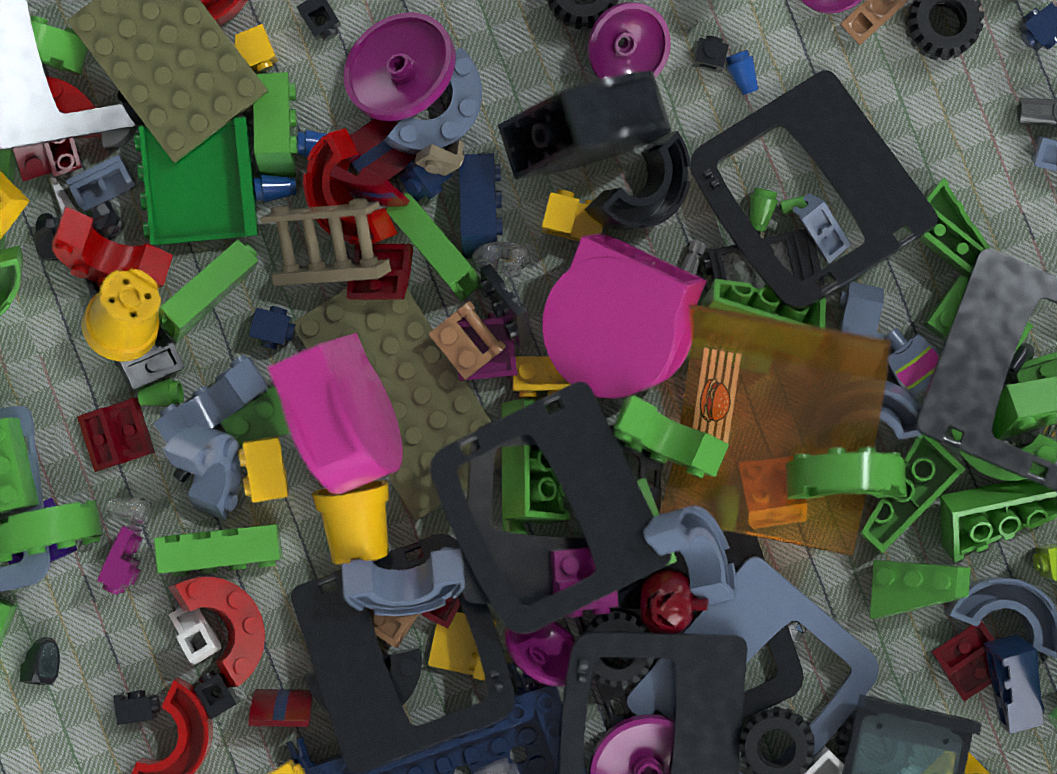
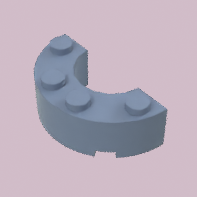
M461 47L456 51L454 72L446 87L448 100L444 113L430 120H419L413 117L400 120L384 140L385 144L397 151L410 155H416L430 144L445 150L446 147L460 140L471 128L480 111L482 84L474 62Z
M850 281L847 291H841L838 308L842 309L838 331H833L830 348H832L830 363L834 364L835 369L872 377V373L876 372L884 351V334L877 333L884 304L883 288Z
M245 355L238 357L229 364L232 369H228L215 377L217 383L208 388L205 385L191 394L193 399L176 407L175 404H172L159 413L161 418L155 421L154 425L166 443L183 427L192 428L193 423L212 429L220 427V422L261 396L260 393L262 391L267 392L270 386L250 357L246 358Z
M861 379L844 384L830 393L817 410L809 437L810 454L814 456L827 453V449L840 448L843 429L851 421L861 417H875L885 421L893 428L898 440L920 436L922 434L917 430L915 422L921 405L908 391L888 381Z
M193 423L192 428L183 427L170 439L163 451L172 466L195 474L193 484L188 493V497L195 510L225 520L229 512L233 511L238 503V496L236 494L243 469L240 465L238 449L241 448L233 436L201 424Z
M690 506L659 514L651 520L644 532L646 541L653 546L659 555L680 550L688 566L690 590L694 596L708 599L709 605L736 599L734 563L728 564L725 553L729 546L720 526L710 513L699 506Z
M443 548L439 551L431 552L430 558L424 564L407 570L382 569L376 566L372 560L358 559L342 564L344 597L346 601L360 611L364 610V607L371 608L374 615L407 616L435 610L446 605L445 599L448 597L456 598L459 596L465 584L461 548Z
M1008 577L979 579L969 584V597L950 601L944 611L946 615L978 626L983 617L993 610L1011 609L1025 623L1027 632L1026 642H1029L1037 651L1057 658L1056 607L1041 590L1027 582Z

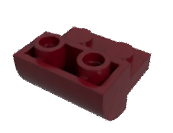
M74 138L12 149L18 172L23 182L49 173L56 177L82 168Z

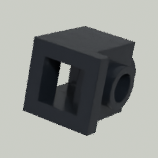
M306 0L296 6L316 41L320 38L323 41L330 40L339 33L337 28L341 24L327 0ZM324 16L327 19L326 23L321 26L317 25V18Z
M706 36V39L699 38L693 67L721 73L724 68L729 45L723 43V39L715 36Z
M214 670L198 679L200 685L193 688L211 719L241 702L222 673L216 675ZM214 686L221 688L222 695L220 697L213 694Z
M145 690L128 692L127 698H125L124 692L113 696L117 725L150 721L157 717L156 712H160L158 694L146 695Z

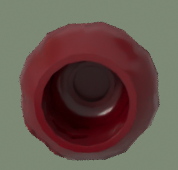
M672 570L660 571L644 581L641 593V617L643 623L654 633H681L691 623L694 610L708 611L709 600L695 598L690 590V580L680 572ZM650 597V608L648 609V608H647V606H648V604H649L648 598Z

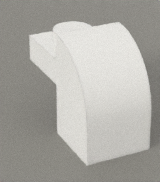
M179 608L169 614L179 633L176 638L190 663L196 665L221 650L219 638L214 628L209 625L201 608L188 612H183L182 608Z

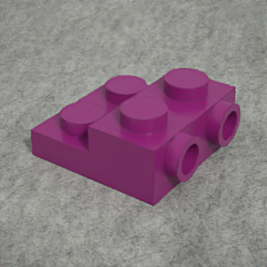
M489 313L488 319L481 320L498 341L502 340L507 347L467 380L458 372L459 381L517 375L514 339L509 340L504 330L505 323L502 318L497 319L494 313ZM465 318L458 322L459 326L482 354L489 350L488 346Z
M134 525L121 527L96 580L103 583L102 589L119 595V593L123 594L125 589L131 584L134 585L141 573V569L137 568L140 560L130 555L132 552L136 554L143 541V537H140L142 529Z
M589 547L551 551L553 594L591 576L595 571V564ZM617 590L564 617L582 616V610L592 609L593 614L610 613V607H618Z

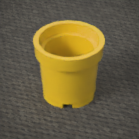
M130 269L120 272V270L115 271L104 280L99 293L88 303L81 321L83 336L87 344L97 354L110 360L123 362L138 359L150 351L158 335V309L161 303L158 286L154 279L140 270ZM112 299L115 303H110L108 300ZM133 313L136 315V317L133 318L130 316V314Z
M374 480L343 494L333 493L327 488L312 493L315 509L321 514L333 564L342 565L350 563L351 560L358 559L373 561L388 555L386 501L389 500V488L387 481Z

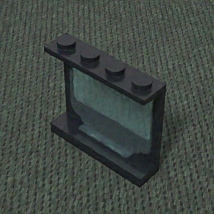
M860 694L842 774H964L973 734L980 735L982 723L973 719Z

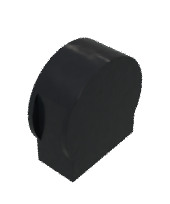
M652 71L622 74L586 85L563 89L498 124L515 180L539 174L562 172L596 163L647 145L672 131L658 84Z

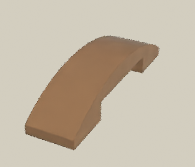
M866 0L840 25L860 46L909 0Z

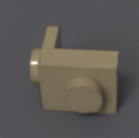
M458 140L446 147L445 150L430 144L416 154L415 164L424 167L429 173L446 176L461 167L464 161V142Z

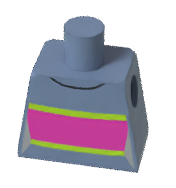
M896 327L884 336V341L891 348L892 352L884 357L882 361L894 384L902 387L914 397L929 386L940 353L920 334H916L906 340Z

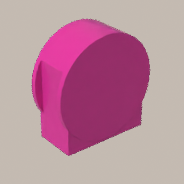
M606 233L582 236L570 269L555 283L544 307L543 337L552 363L570 384L579 381L585 382L591 387L594 395L597 397H625L661 384L681 367L690 351L694 336V311L707 280Z
M357 333L319 344L267 367L281 398L284 415L293 440L311 472L328 490L336 494H343L396 472L400 468L403 458V447L398 421L387 392L374 368L369 363Z

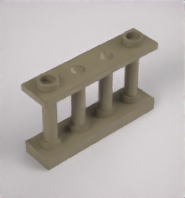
M366 198L351 200L349 204L298 209H288V205H280L270 208L271 212L261 217V223L276 222L284 262L281 266L282 269L272 274L273 285L282 286L379 279L390 272L389 259L378 260L377 256L373 254L367 214L378 209L379 202L367 203ZM340 217H355L362 254L360 262H351V259L347 258ZM328 218L336 258L333 264H325V261L321 260L314 219ZM302 220L310 261L307 263V266H299V262H295L288 221Z

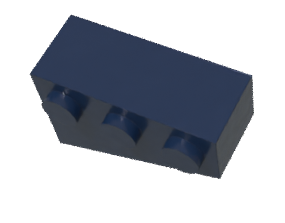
M494 153L464 154V161L459 168L463 257L465 259L479 258V256L480 258H486L487 255H481L480 253L486 254L487 251H490L488 254L498 255V250H494L498 245L492 244L497 242V235H503L502 217L497 218L496 208H502L501 191H496L495 182H501L500 164H495Z
M1017 634L983 643L1000 726L1009 734L1043 725L1045 710L1041 700L1037 649Z

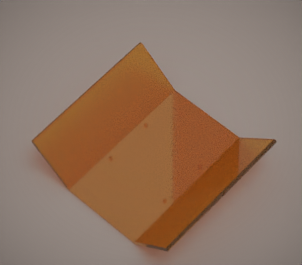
M690 304L692 345L680 424L706 432L729 444L716 477L704 474L703 479L688 474L686 472L687 468L673 463L660 514L685 507L699 506L710 513L720 526V529L724 531L853 556L866 494L848 493L827 495L817 499H787L786 463L792 461L795 454L822 455L827 454V449L845 448L846 453H856L859 448H875L887 381L891 340Z

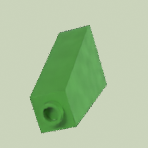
M406 192L404 196L410 200L407 206L388 207L386 210L389 216L461 302L479 288L478 281H481L480 277L416 200Z
M238 239L160 307L158 314L159 325L176 343L256 269L259 260L256 258L257 253L249 244H243Z

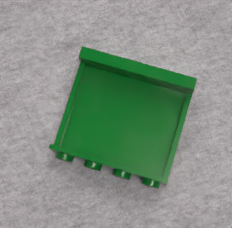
M246 117L234 118V120H231L176 163L172 161L147 127L139 126V134H135L136 151H141L142 163H138L137 167L139 181H144L145 192L140 194L142 210H147L148 222L143 223L145 240L150 239V245L259 236L248 120Z

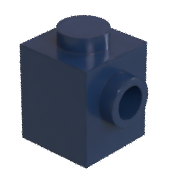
M1053 2L1041 11L1036 7L1023 17L1026 23L1019 28L1021 31L1020 36L1029 48L1033 47L1038 51L1044 46L1048 50L1057 43V7Z
M414 159L405 166L408 171L399 179L404 184L406 191L417 202L425 196L430 200L443 190L441 184L453 174L450 173L442 176L429 173L424 167L415 164Z
M270 306L269 311L256 308L249 336L260 339L261 346L277 350L278 344L286 346L287 340H293L296 324L292 323L293 318L286 315V309Z

